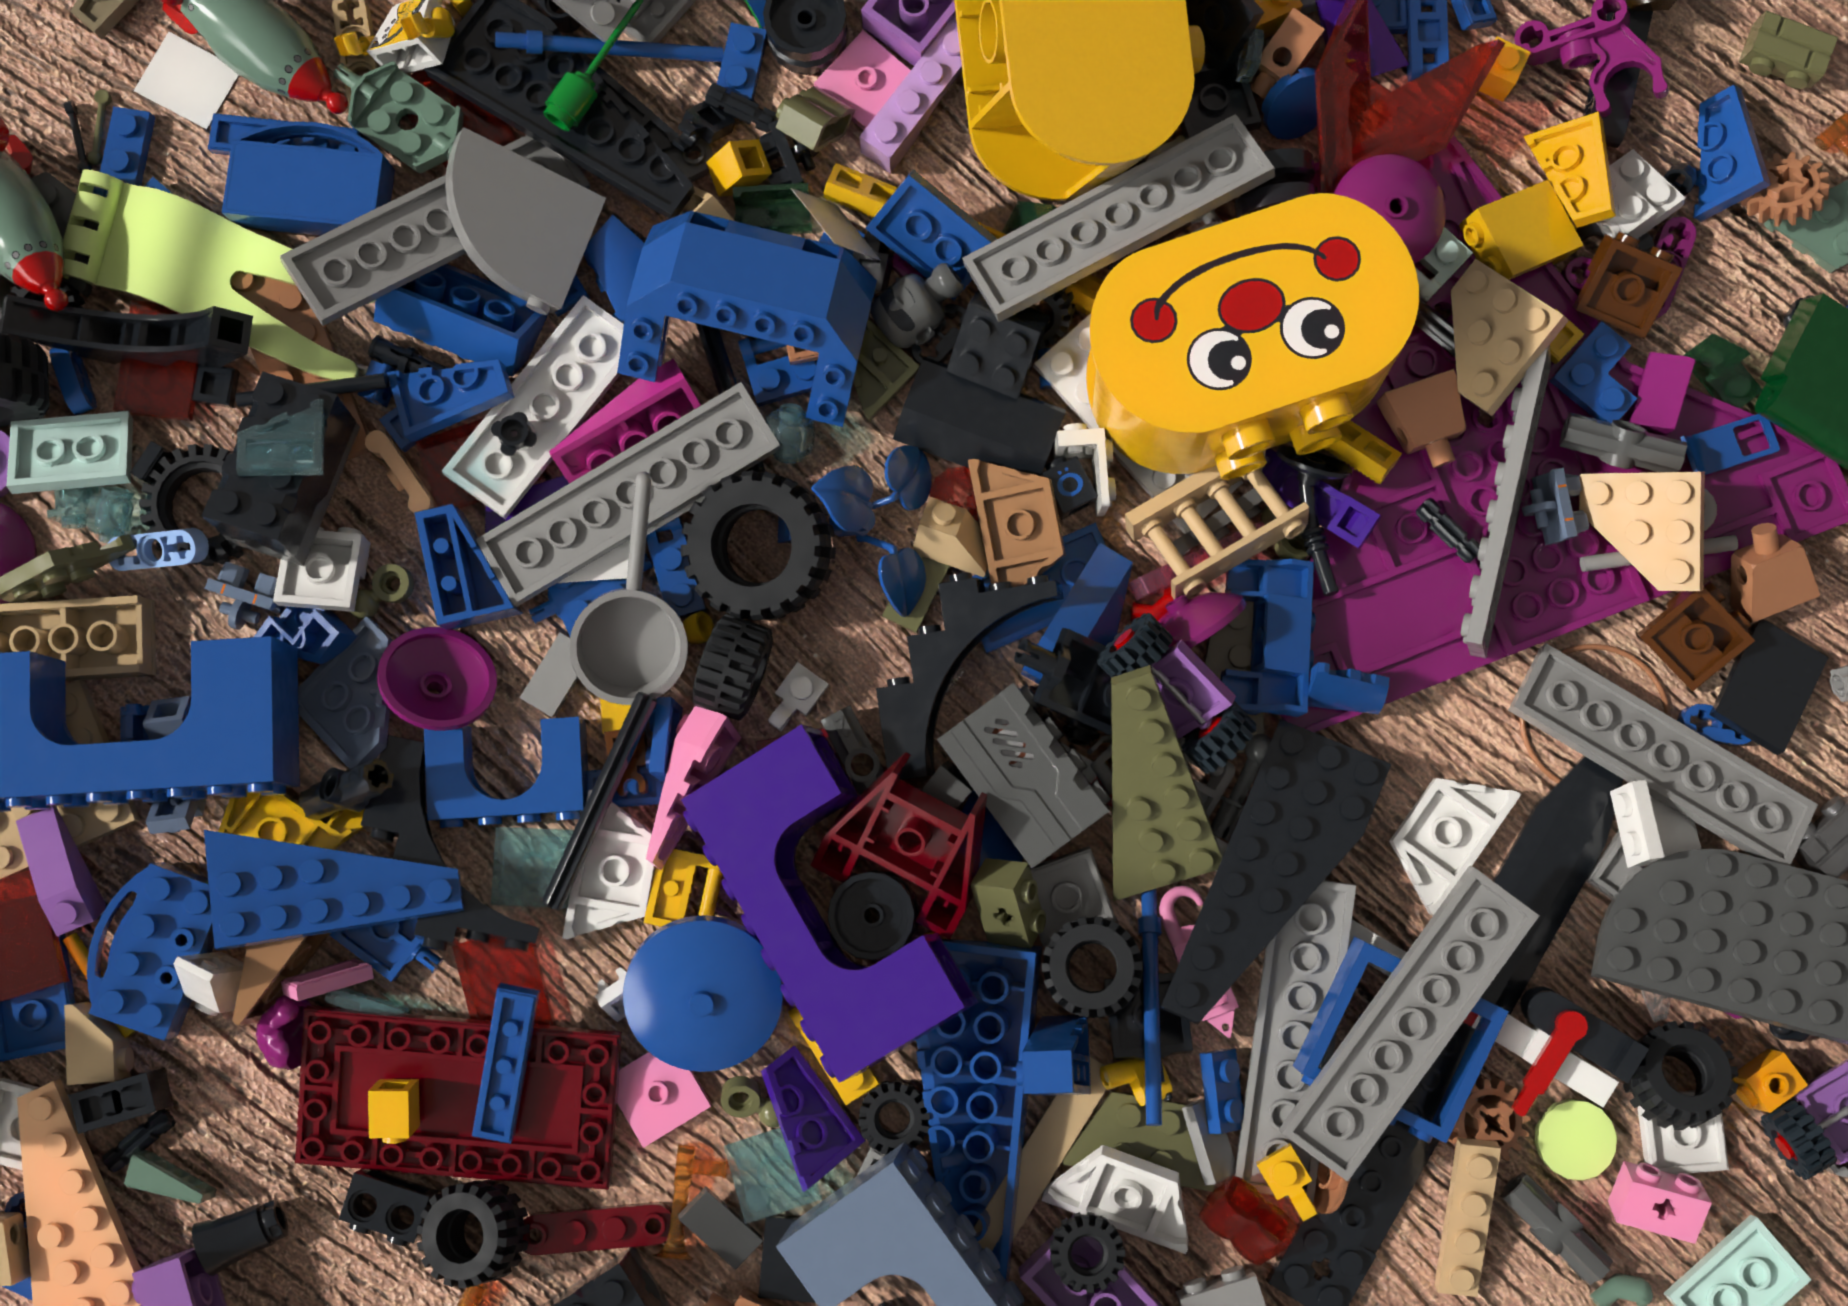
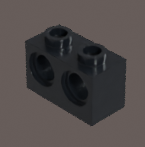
M165 1068L69 1095L78 1134L174 1106Z
M360 1169L353 1174L339 1220L350 1223L349 1228L353 1231L363 1234H371L372 1231L387 1235L386 1240L390 1243L409 1246L410 1243L414 1244L422 1238V1234H417L418 1224H423L425 1220L420 1215L424 1208L432 1207L429 1200L435 1194H438L439 1190L377 1170ZM364 1193L371 1194L376 1199L377 1208L375 1212H370L364 1208L362 1204ZM401 1205L408 1206L413 1210V1224H407L401 1220L399 1215Z

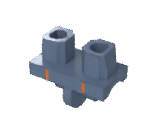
M1558 468L1531 478L1534 490L1530 491L1532 504L1523 507L1522 513L1525 517L1535 516L1537 529L1542 528L1545 545L1557 544L1577 537L1578 533L1589 529L1587 514L1583 510L1572 511L1570 498L1579 496L1581 491L1578 475L1565 474L1564 468Z
M225 562L217 581L208 578L204 589L235 599L233 604L222 602L219 607L220 613L229 615L228 625L230 628L240 630L247 621L254 624L258 623L260 613L251 611V605L278 614L283 613L285 606H278L273 602L277 578L259 573L254 590L250 592L243 589L250 570Z

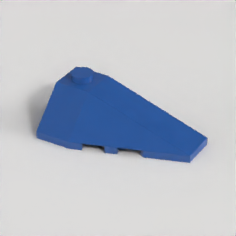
M1099 543L1037 645L1053 652L1062 628L1073 630L1105 646L1114 640L1113 637L1118 632L1133 562ZM1024 666L1021 671L1023 676L1039 685L1043 676L1042 673L1027 666Z

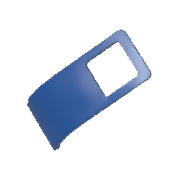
M1759 414L1694 435L1680 437L1681 441L1687 444L1686 454L1693 472L1705 471V475L1764 457L1780 450L1770 421ZM1754 421H1760L1769 444V449L1743 456L1733 429Z

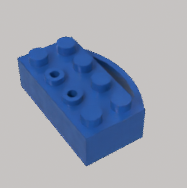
M300 121L264 126L232 139L222 214L231 222L243 228L321 236L391 202L395 169L386 157L370 142L340 127L317 122ZM316 137L346 143L357 148L358 152L321 146H296L276 143L292 138Z
M165 862L150 863L147 868L136 874L117 892L102 913L90 944L87 962V983L91 1008L88 1014L163 1041L178 1036L192 999L184 995L174 962L177 956L212 953L214 948L208 878ZM134 891L137 896L114 934L109 951L108 966L104 976L101 977V955L109 925L121 904Z

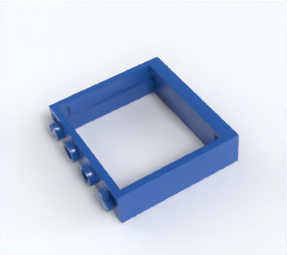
M1354 936L1293 1064V1067L1303 1074L1302 1082L1310 1086L1321 1072L1322 1068L1319 1065L1368 962L1392 973L1402 959ZM1480 998L1471 1011L1480 1015L1481 1018L1432 1121L1401 1107L1390 1125L1395 1126L1397 1120L1410 1126L1408 1130L1410 1134L1425 1142L1431 1143L1434 1137L1447 1143L1509 1011Z

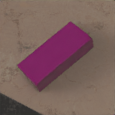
M1650 352L1629 422L1663 436L1674 431L1695 359L1688 356Z

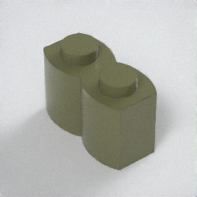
M813 86L807 91L802 90L799 94L792 96L790 99L785 98L781 102L776 112L778 122L775 128L814 152H818L826 147L829 142L835 143L846 134L855 109L817 86Z

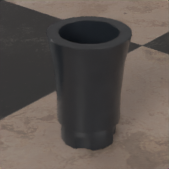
M272 1200L263 1205L258 1203L223 1217L194 1223L192 1226V1239L201 1266L209 1276L213 1277L237 1261L272 1246L276 1240L288 1236L289 1227L279 1202Z

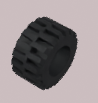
M725 614L713 628L703 651L693 685L694 705L740 721L750 710L764 677L773 644L772 629L730 616V614Z
M1085 916L1062 925L1063 928L1052 935L1048 947H1045L1043 953L1045 955L1044 962L1042 963L1044 983L1050 991L1052 998L1065 1010L1088 1018L1110 1016L1124 1009L1133 997L1136 996L1143 977L1142 956L1133 937L1118 923L1103 917L1087 918ZM1086 944H1099L1111 951L1116 960L1117 971L1114 980L1108 987L1100 991H1086L1075 984L1070 975L1069 965L1072 955L1077 949Z
M1673 1021L1667 1022L1662 1027L1659 1025L1637 1041L1649 1050L1629 1083H1624L1623 1087L1625 1093L1632 1092L1634 1096L1630 1100L1634 1108L1641 1106L1645 1110L1641 1116L1648 1121L1654 1117L1657 1118V1126L1667 1128L1673 1124L1674 1130H1684L1689 1126L1691 1129L1700 1126L1721 1114L1723 1109L1729 1107L1733 1101L1729 1096L1737 1092L1738 1084L1731 1080L1738 1076L1737 1067L1730 1066L1729 1061L1734 1059L1730 1050L1724 1052L1720 1047L1724 1041L1719 1036L1712 1039L1708 1036L1710 1030L1704 1026L1695 1030L1693 1022L1684 1021L1677 1025V1022ZM1664 1056L1678 1058L1690 1067L1696 1079L1694 1096L1681 1094L1668 1084L1662 1071Z
M492 1180L461 1183L442 1189L441 1194H435L429 1200L432 1207L424 1208L420 1215L425 1220L423 1224H418L417 1234H422V1242H418L417 1247L418 1251L424 1250L426 1257L421 1261L425 1268L432 1266L433 1271L431 1275L436 1280L444 1278V1285L449 1287L458 1285L459 1288H469L505 1277L512 1272L511 1267L519 1265L523 1259L519 1252L526 1251L529 1243L523 1240V1234L530 1233V1224L524 1225L523 1217L528 1215L526 1208L518 1207L517 1204L521 1199L516 1193L508 1194V1186L504 1184L495 1185V1181ZM470 1212L478 1218L483 1229V1243L478 1254L469 1248L464 1236V1226Z

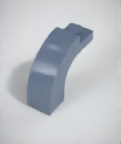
M191 696L151 701L143 722L149 740L168 736L180 727L188 715ZM168 798V802L152 803L145 822L150 834L175 833L190 829L193 818L203 816L206 800Z

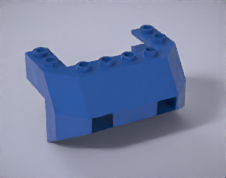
M695 211L686 212L653 225L642 247L626 305L617 373L655 382L658 366H662L665 358L670 319L673 317L818 352L819 355L806 419L843 427L877 280L843 247Z

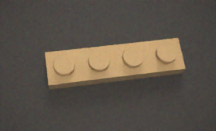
M1457 1137L1434 1284L1438 1293L1478 1297L1501 1147L1496 1141Z

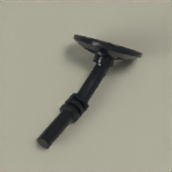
M1292 446L1278 447L1277 456L1285 464L1299 472L1297 479L1300 481L1301 504L1306 502L1309 506L1308 524L1301 534L1302 539L1306 540L1304 541V546L1308 548L1306 550L1307 555L1313 558L1324 596L1337 594L1339 589L1327 554V550L1330 547L1328 543H1325L1327 541L1326 535H1322L1325 532L1324 528L1319 527L1315 486L1320 484L1321 479L1349 478L1353 470L1347 464L1319 452L1297 455L1295 448Z

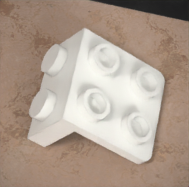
M1083 423L1065 425L1064 430L1057 431L1054 440V460L1065 456L1067 460L1075 456L1078 459L1092 458L1093 486L1098 495L1095 502L1096 517H1102L1108 508L1112 507V501L1116 500L1115 478L1108 477L1107 471L1110 468V462H1113L1112 439H1105L1104 428L1087 429V424Z
M1646 780L1631 781L1610 791L1627 868L1648 866L1659 859L1678 852L1701 849L1695 822L1649 794Z

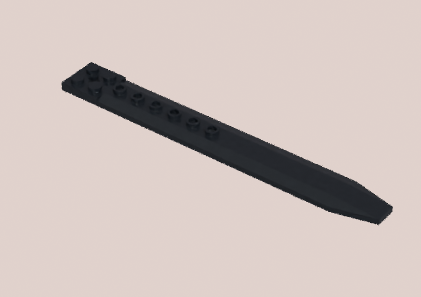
M1584 755L1534 806L1492 880L1539 915L1533 926L1481 996V998L1509 1011V1015L1516 1006L1607 843L1615 813L1610 791L1621 787L1623 779ZM1464 1022L1460 1025L1403 1104V1108L1432 1121L1475 1031L1474 1028ZM1397 1120L1395 1126L1389 1124L1352 1175L1345 1197L1339 1208L1331 1214L1317 1212L1316 1215L1304 1222L1300 1218L1267 1276V1283L1304 1306H1349L1376 1258V1252L1439 1140L1433 1137L1431 1143L1425 1142L1408 1132L1410 1126ZM1324 1257L1329 1259L1328 1267L1331 1269L1330 1273L1327 1276L1322 1275L1320 1278H1315L1316 1271L1311 1267L1314 1260L1321 1262Z

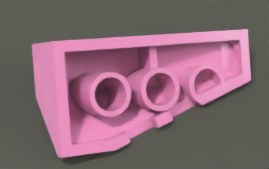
M695 706L690 715L685 714L676 728L677 736L674 740L646 855V860L659 870H662L688 827V823L683 815L686 808L681 799L718 777L741 739V736L728 717L721 713Z

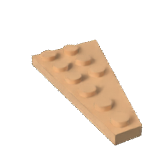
M61 1079L52 1081L18 1097L17 1105L33 1306H140L141 1304L136 1302L132 1292V1283L134 1281L132 1273L141 1268L84 1133L78 1134L72 1106Z

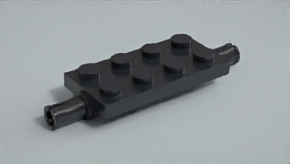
M1062 628L1053 652L1032 643L1028 639H1023L1018 648L1030 653L1031 656L1016 652L1014 661L1043 674L1032 701L1112 736L1111 677L1097 662L1101 652L1106 650V646L1067 628Z

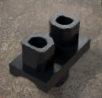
M778 120L769 123L771 132L764 134L758 139L767 161L781 156L785 164L772 170V174L768 177L774 194L788 193L792 191L791 188L808 193L796 163H802L805 171H811L816 167L813 157L820 151L814 152L794 139L795 146L790 149L784 133L775 128Z

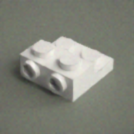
M1632 149L1616 162L1609 165L1616 216L1596 223L1599 225L1604 236L1607 234L1615 238L1620 231L1638 239L1684 205L1685 197Z
M319 527L304 566L280 560L273 602L278 606L354 612L359 580L365 579L371 543L361 531L354 528L341 527L338 528V532L324 531L322 527Z

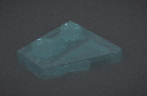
M323 399L311 401L310 408L294 415L288 416L287 412L271 418L266 424L254 425L238 432L236 459L238 475H323L325 419Z

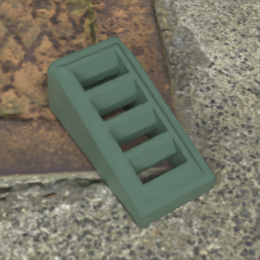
M148 1150L132 1155L124 1182L126 1187L196 1204L214 1198L217 1191L211 1185Z

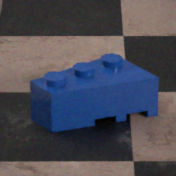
M450 504L414 513L438 626L446 630H454L523 614L519 606L516 607L512 604L475 539L478 536L460 509Z
M1057 1015L1042 1016L1022 1051V1061H1017L1016 1065L1018 1086H1023L1024 1094L1042 1096L1091 1094L1088 1017Z

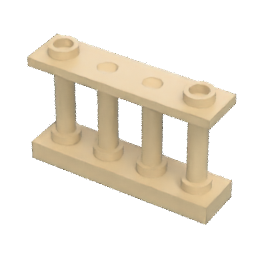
M1217 466L1196 472L1125 514L1126 531L1134 542L1142 537L1151 538L1177 576L1171 580V596L1173 599H1176L1185 594L1187 598H1190L1200 593L1208 582L1285 537L1292 539L1302 533L1308 524L1309 506L1307 503L1303 502L1290 510L1263 474V467L1235 479L1222 480ZM1242 479L1250 481L1276 517V519L1259 529L1254 526L1229 491L1230 486ZM1208 499L1217 500L1243 536L1242 539L1225 549L1196 510L1197 505ZM1175 518L1184 519L1210 556L1192 568L1189 567L1163 530L1164 525Z

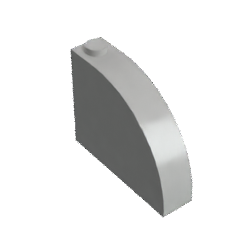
M463 127L456 136L449 155L445 185L447 206L456 235L470 259L491 281L507 292L527 301L526 306L529 309L543 315H548V312L553 314L563 306L606 198Z

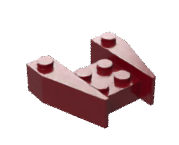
M905 752L837 816L824 835L810 866L844 883L849 879L862 856L930 891L915 922L950 940L973 897L970 883L980 866L987 794L983 792L980 794L969 815L900 780L901 774L911 754Z

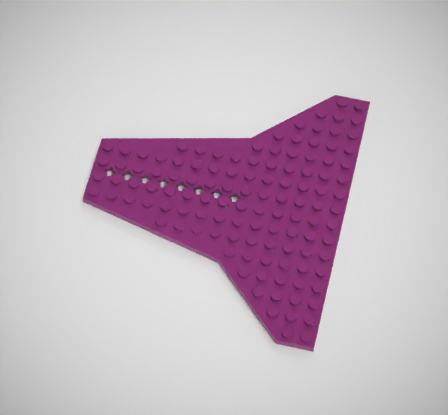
M1440 116L1314 164L1315 176L1310 183L1318 187L1319 193L1334 194L1343 176L1352 167L1367 158L1377 155L1394 154L1417 161L1430 171L1442 190L1446 205L1444 227L1471 251V247L1463 237V232L1459 226L1460 223L1477 208L1502 198ZM1391 201V202H1390V204H1389L1390 210H1391V206H1390V205H1394V204L1396 205V207H1397L1398 209H1401V208H1400V205H1399L1397 202H1395V201ZM1474 253L1426 302L1434 310L1436 306H1439L1442 311L1448 310L1450 316L1446 320L1452 325L1451 289L1476 259ZM1419 261L1414 264L1427 277L1434 276ZM1552 262L1517 276L1510 281L1553 309H1557L1580 329L1584 335L1557 364L1551 361V369L1486 658L1471 656L1467 644L1463 643L1464 636H1461L1465 613L1472 614L1474 606L1471 605L1472 598H1469L1473 575H1481L1480 560H1478L1477 556L1473 561L1465 563L1456 554L1458 550L1455 547L1451 549L1429 528L1431 524L1429 522L1424 523L1416 515L1415 511L1426 499L1433 498L1442 507L1440 509L1442 513L1447 512L1468 532L1467 537L1469 539L1474 538L1480 544L1482 537L1489 538V523H1486L1487 510L1490 500L1498 499V495H1496L1497 485H1494L1498 463H1506L1507 459L1505 458L1506 448H1503V440L1507 424L1514 425L1515 423L1513 422L1514 411L1511 410L1514 390L1493 414L1495 419L1490 422L1491 428H1486L1484 424H1479L1477 418L1480 416V408L1460 394L1466 431L1457 438L1449 440L1456 459L1455 461L1438 468H1433L1426 449L1406 454L1381 413L1376 401L1385 392L1454 369L1457 377L1456 358L1414 324L1408 340L1378 392L1370 403L1351 419L1352 422L1402 453V455L1381 484L1375 483L1374 480L1366 477L1362 472H1358L1354 467H1351L1353 470L1351 477L1343 478L1338 491L1346 496H1350L1382 517L1361 549L1324 528L1325 532L1322 535H1326L1327 541L1325 543H1328L1330 547L1327 550V554L1339 592L1331 596H1324L1314 565L1312 612L1315 613L1316 623L1311 634L1310 649L1314 652L1313 666L1318 662L1330 664V670L1355 669L1364 673L1390 677L1389 689L1384 705L1672 592L1658 591L1633 565L1582 572L1580 567L1581 557L1618 552L1590 523L1589 529L1578 533L1577 537L1557 544L1545 545L1542 528L1537 529L1535 516H1523L1522 508L1532 504L1530 491L1534 490L1531 478L1546 474L1550 470L1564 468L1565 474L1578 475L1579 479L1580 474L1654 472L1637 466H1633L1632 469L1618 468L1601 461L1598 456L1567 449L1559 445L1561 431L1570 412L1590 418L1593 417L1549 382V380L1599 323L1595 318L1581 313L1572 307L1578 296ZM1622 356L1608 374L1636 396L1644 368L1628 362ZM1521 381L1518 383L1516 387H1523V385H1521ZM1688 387L1674 431L1664 437L1681 441L1680 437L1704 432L1753 416L1754 414ZM1634 403L1620 420L1629 422ZM1754 421L1733 429L1743 456L1769 449V444L1760 421ZM1770 422L1780 446L1778 452L1705 475V489L1713 495L1716 501L1717 516L1714 523L1704 531V539L1735 535L1738 539L1737 550L1753 544L1751 529L1758 524H1775L1778 534H1784L1792 540L1799 542L1847 523L1848 485L1838 463ZM1648 430L1646 431V432H1649V433H1653V434H1656V435H1660V434H1657V433H1654V432H1651V431H1648ZM1686 453L1681 470L1678 472H1693ZM1579 496L1570 498L1572 511H1579ZM1736 550L1704 555V579L1730 569L1731 556ZM1312 556L1308 561L1314 562ZM1308 706V713L1300 717L1280 716L1284 721L1311 732H1317L1362 713Z

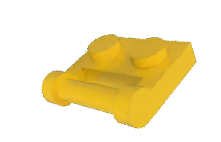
M674 849L662 870L655 868L643 923L662 927L687 916L697 866L708 868L698 916H714L723 877L718 865L713 866L705 855Z

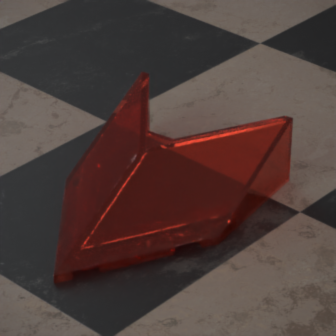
M1346 0L1315 71L1320 192L1334 194L1343 176L1352 167L1367 158L1377 155L1394 154L1419 162L1445 149L1505 43L1498 39L1478 44L1390 91L1371 79L1368 0Z

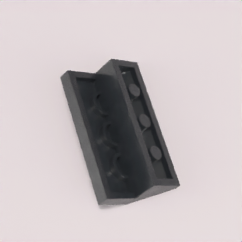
M924 356L904 403L893 440L918 447L919 450L969 468V459H977L986 463L1041 476L1066 410L1020 393L1018 399L1012 398L946 371L948 365Z

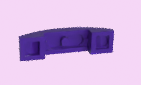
M1270 448L1266 449L1265 459L1267 463L1263 467L1262 472L1285 504L1293 509L1301 504L1300 481L1297 479L1299 472L1285 464L1275 451ZM1321 480L1320 484L1315 486L1319 525L1361 549L1382 516Z

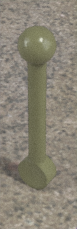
M103 89L98 90L94 95V99L98 103L93 148L87 156L88 161L93 165H100L102 163L103 156L100 153L105 111L106 106L112 101L111 95Z

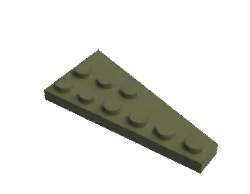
M1148 665L1111 677L1113 901H1117L1218 870L1223 856L1151 666Z

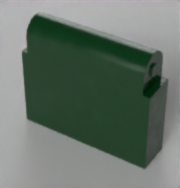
M1823 293L1800 301L1760 378L1766 384L1755 404V412L1848 470V309Z

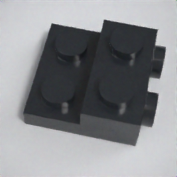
M1239 56L1228 71L1219 73L1209 62L1203 64L1198 74H1194L1192 99L1187 113L1180 124L1185 140L1234 114L1238 116L1248 131L1260 129L1262 120L1244 66L1242 69L1240 68L1243 63Z

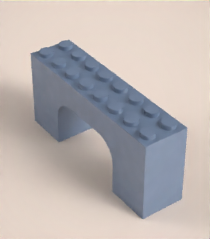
M903 1142L795 1220L776 1245L778 1251L818 1306H837L869 1282L886 1275H900L917 1282L929 1294L936 1306H1024V1297L1013 1281L1007 1282L998 1270L1000 1264L994 1253L987 1247L983 1249L974 1237L976 1231L970 1220L964 1214L959 1216L950 1204L952 1198L946 1187L940 1181L935 1183L926 1171L928 1165L922 1154L916 1148L911 1150L906 1142Z

